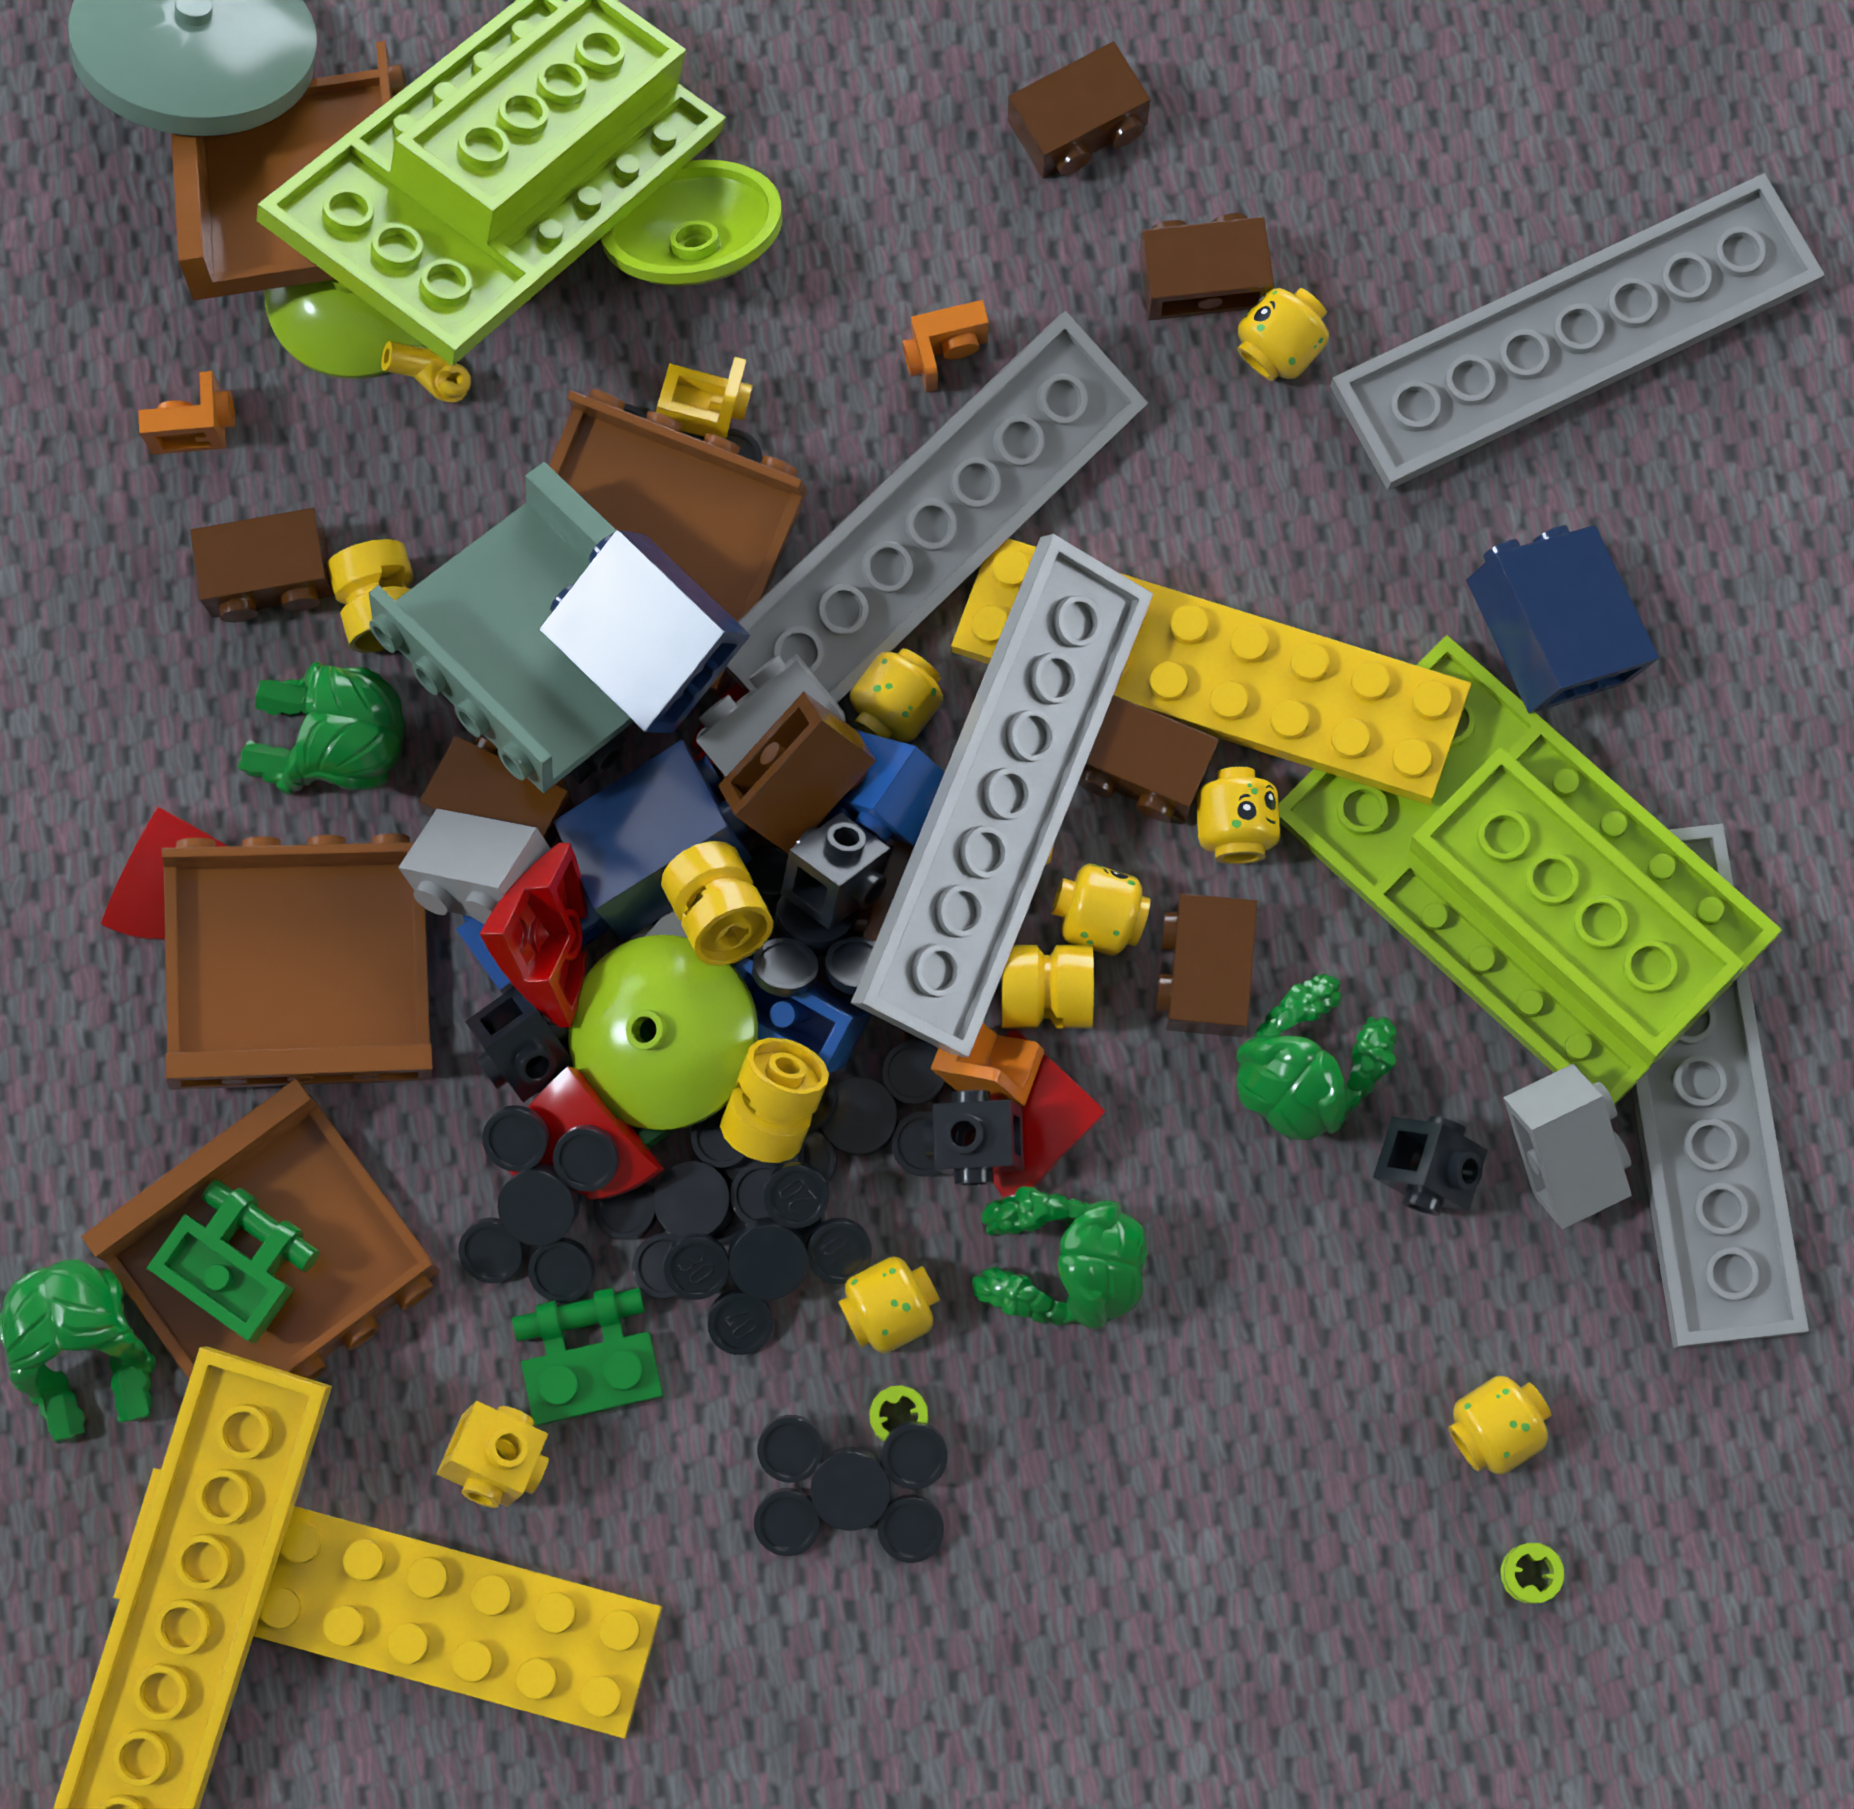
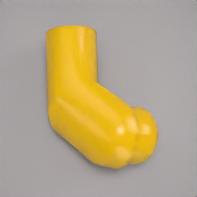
M388 341L384 346L381 359L382 370L413 377L437 400L457 402L462 400L470 389L471 376L464 366L457 363L451 366L428 348Z

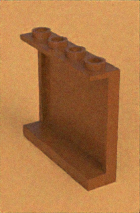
M385 41L376 42L378 69L313 78L303 96L294 106L284 114L261 126L242 132L216 136H190L171 133L178 261L193 301L334 280L333 277L257 222V208L262 200L407 87L402 64L391 65Z
M591 389L587 397L570 390L566 399L573 408L549 467L614 529L647 535L736 621L740 620L767 594L808 494L802 479L796 477L798 469L770 456H763L761 463L738 455L740 451L738 445L714 434L706 433L703 441L680 433L683 428L681 423L657 412L648 411L645 419L624 411L626 403L606 392ZM726 667L706 692L719 697L726 692L732 679L727 673Z
M387 833L373 836L372 843L346 844V838L343 836L317 835L309 837L307 845H281L279 838L257 836L243 839L242 846L216 847V842L208 838H186L177 841L176 848H162L167 1011L166 1080L169 1090L286 1086L294 1079H297L302 1085L431 1080L432 1045L430 1044L425 908L416 901L413 895L414 889L398 868L415 843L410 842V836L399 833Z
M294 1079L81 1236L94 1256L106 1262L108 1267L118 1277V1280L121 1281L123 1288L188 1379H190L199 1348L207 1346L315 1380L327 1369V1365L323 1361L324 1358L343 1344L348 1350H353L365 1343L380 1330L381 1326L376 1321L379 1317L397 1304L403 1311L420 1302L434 1289L430 1279L441 1272L313 1096L297 1079ZM215 1179H219L233 1190L237 1188L245 1189L258 1199V1208L278 1222L288 1220L304 1232L303 1239L320 1251L316 1263L307 1272L301 1271L289 1261L283 1262L274 1275L294 1290L256 1344L242 1338L147 1269L149 1263L184 1214L195 1218L205 1226L208 1225L217 1210L202 1200V1194L206 1187ZM242 1228L237 1230L229 1241L231 1245L251 1259L263 1244Z

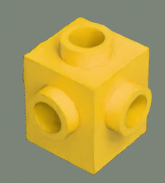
M476 1400L461 1415L436 1475L463 1486L462 1494L477 1504L490 1508H498L500 1504L508 1507L523 1495L524 1491L533 1494L538 1487L549 1461L548 1457L540 1454L548 1433L533 1427L534 1420L520 1410L508 1406H499L496 1410Z

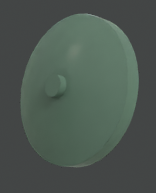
M74 0L69 14L68 39L70 58L73 68L85 88L99 102L116 114L139 125L162 132L190 136H216L242 132L261 126L284 114L294 106L309 87L314 75L317 45L316 28L312 15L303 0Z

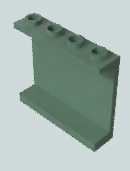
M543 462L525 475L526 503L396 601L379 585L369 592L372 620L369 622V625L376 639L386 650L391 653L399 650L412 663V670L426 690L433 695L441 692L455 706V713L458 719L472 735L479 738L484 734L498 748V755L502 763L514 777L521 781L528 778L542 793H545L634 721L540 630L552 614L550 607L555 597L564 588L577 582L591 564L589 556L594 547L603 538L616 532V529L551 467Z

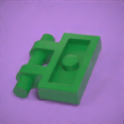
M215 1179L206 1187L202 1194V1200L217 1210L208 1225L205 1226L195 1218L184 1214L149 1263L147 1269L242 1338L256 1344L294 1290L274 1275L283 1262L289 1261L301 1271L307 1272L316 1263L320 1251L303 1239L304 1232L288 1220L278 1222L258 1208V1199L245 1189L237 1188L233 1190L219 1179ZM241 1228L263 1243L252 1259L229 1243L235 1232Z
M610 1287L594 1291V1298L561 1306H558L556 1300L537 1304L535 1312L512 1317V1325L517 1342L542 1337L546 1355L521 1361L531 1415L534 1420L533 1425L535 1427L664 1397L651 1333L648 1331L625 1337L621 1318L645 1313V1305L640 1288L615 1293L614 1288ZM600 1323L604 1342L567 1350L564 1336L565 1331Z

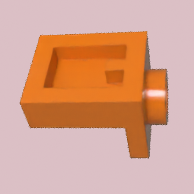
M983 299L911 316V339L903 340L902 347L910 377L921 375L926 393L938 390V370L934 355L943 354L944 358L950 360L960 359L977 352L980 344L988 343L989 321Z
M213 371L199 373L201 405L172 400L160 403L155 409L138 410L139 434L152 455L226 448L225 428L235 426L234 400L230 390H223Z

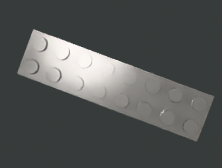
M1764 173L1332 378L1330 388L1388 491L1816 287L1821 283L1825 274Z
M1064 311L737 621L751 636L726 666L727 673L748 693L755 688L749 678L764 664L777 655L786 663L797 654L834 701L838 703L855 686L877 655L881 652H891L1140 412L1148 402L1067 311Z
M1055 534L1040 537L851 1001L857 1007L959 1057L970 1056L1153 596L1152 592Z
M1723 824L1670 829L1676 837L1734 887ZM1747 968L1631 1088L1673 1349L1798 1335L1809 1331Z

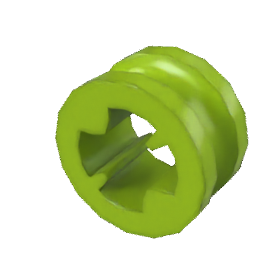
M903 1385L890 1386L880 1391L874 1398L869 1411L870 1424L875 1435L883 1442L889 1434L882 1426L888 1422V1418L880 1417L881 1409L886 1402L896 1406L902 1398L908 1399L915 1405V1408L910 1410V1414L918 1415L917 1421L928 1423L927 1405L923 1397L914 1389Z
M1526 1543L1512 1548L1504 1557L1500 1568L1501 1581L1505 1590L1514 1599L1525 1604H1537L1552 1599L1560 1591L1564 1581V1566L1559 1555L1550 1547L1541 1543ZM1525 1555L1531 1562L1542 1559L1546 1562L1549 1574H1543L1542 1578L1549 1581L1542 1591H1539L1534 1585L1521 1587L1518 1584L1515 1573L1522 1572L1523 1569L1517 1567L1516 1564L1522 1556Z

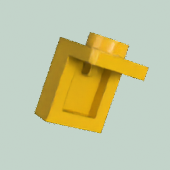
M734 357L729 379L669 363L656 412L683 425L681 431L705 437L706 433L726 439L731 419L744 421L753 385L741 382L746 359Z

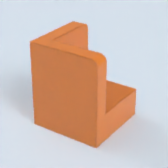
M983 1022L969 1057H959L938 1048L931 1070L956 1091L986 1090L990 1091L991 1100L1010 1099L1021 1106H1025L1044 1055V1048L1035 1041L997 1035Z

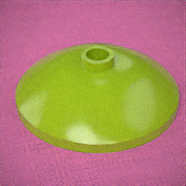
M692 160L601 237V244L607 258L617 268L640 280L664 286L706 284L729 277L745 269L772 245L781 230L783 222L781 199L774 184L762 173L750 167L722 160Z
M335 279L264 290L266 313L277 339L291 356L316 372L345 379L379 376L388 373L383 371L381 367L383 349L388 341L426 347Z
M662 934L636 938L614 948L602 957L588 972L582 985L576 1015L571 1027H568V1044L573 1067L581 1071L615 1118L622 1119L627 1124L639 1128L674 1130L700 1123L727 1105L732 1090L738 1087L736 1085L738 1075L748 1049L758 1040L757 1014L747 984L732 963L719 966L708 965L698 960L686 937ZM651 1018L656 1024V1035L651 1041L645 1042L641 1038L640 1027L646 1019Z

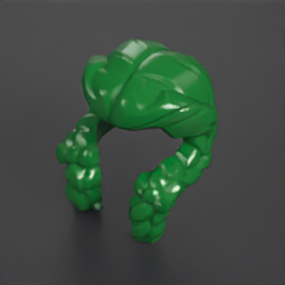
M314 662L308 667L300 680L259 681L255 694V708L257 710H264L270 715H277L282 712L295 715L301 711L307 715L300 726L296 745L291 751L283 747L256 744L250 740L241 751L238 769L246 772L248 776L263 778L265 782L276 784L277 788L286 795L295 794V792L303 789L304 785L309 786L314 780H323L350 791L379 789L387 784L389 779L388 772L399 760L402 751V741L405 736V720L398 693L380 674L366 667L340 668Z
M1325 973L1316 975L1312 980L1305 981L1303 985L1300 983L1293 985L1280 1005L1275 1006L1266 1015L1265 1021L1257 1028L1255 1037L1242 1044L1236 1052V1060L1239 1063L1236 1087L1240 1101L1247 1109L1265 1117L1274 1130L1289 1140H1312L1325 1132L1330 1134L1336 1133L1344 1123L1346 1116L1360 1105L1361 1098H1366L1370 1095L1375 1087V1083L1383 1075L1388 1074L1396 1063V1058L1393 1055L1396 1042V1027L1387 1017H1381L1377 1020L1370 1016L1366 1019L1367 1023L1358 1033L1357 1043L1354 1044L1352 1049L1353 1067L1347 1086H1345L1343 1075L1335 1058L1325 1050H1321V1046L1316 1042L1304 1037L1280 1036L1282 1031L1304 1021H1315L1321 1018L1323 1014L1329 1012L1332 1007L1339 1006L1341 1001V993L1338 991L1340 980Z
M1024 1186L1018 1188L1015 1195L1007 1196L1003 1199H995L988 1203L981 1214V1221L987 1226L986 1232L990 1236L1006 1233L1015 1235L1024 1230L1031 1232L1042 1227L1046 1222L1062 1219L1070 1224V1227L1061 1238V1254L1058 1256V1272L1069 1297L1060 1302L1054 1301L1051 1297L1035 1288L1027 1276L1015 1275L1011 1271H1002L999 1267H990L983 1270L982 1275L973 1277L972 1280L973 1295L979 1301L992 1304L995 1308H1001V1311L1007 1315L1031 1318L1033 1321L1047 1325L1052 1323L1056 1326L1081 1323L1085 1327L1095 1330L1105 1327L1107 1321L1121 1317L1136 1307L1143 1293L1142 1269L1148 1254L1147 1239L1143 1227L1131 1216L1122 1213L1119 1203L1111 1200H1102L1090 1204L1074 1198L1067 1200L1066 1196L1059 1193L1049 1195L1045 1192H1039L1036 1188Z
M78 1259L63 1260L49 1267L38 1268L22 1275L12 1284L6 1294L3 1309L0 1313V1340L6 1350L8 1366L11 1369L9 1379L18 1391L28 1395L33 1405H39L40 1414L46 1420L47 1429L52 1435L53 1441L57 1444L72 1442L85 1432V1428L82 1426L85 1421L84 1412L77 1407L76 1396L68 1388L70 1386L68 1378L63 1371L55 1372L45 1365L46 1362L56 1357L62 1350L81 1351L98 1349L110 1355L109 1365L113 1371L111 1388L115 1395L118 1422H140L142 1419H149L151 1408L153 1407L152 1397L149 1393L152 1388L149 1374L153 1373L156 1368V1359L153 1354L148 1352L144 1343L137 1339V1336L134 1335L133 1330L123 1315L124 1292L121 1281L118 1280V1277L111 1269L93 1267Z

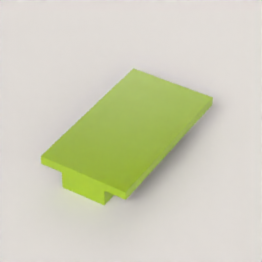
M516 0L258 204L256 221L453 366L712 143L722 132L726 117L679 84L686 49L618 0H568L567 2L563 0Z
M1446 635L1416 666L1471 682V688L1431 806L1313 769L1279 803V822L1547 1068L1555 1073L1574 1064L1591 1084L1598 1081L1601 1082L1609 1092L1614 1105H1616L1779 936L1782 929L1537 713L1529 714L1521 699Z

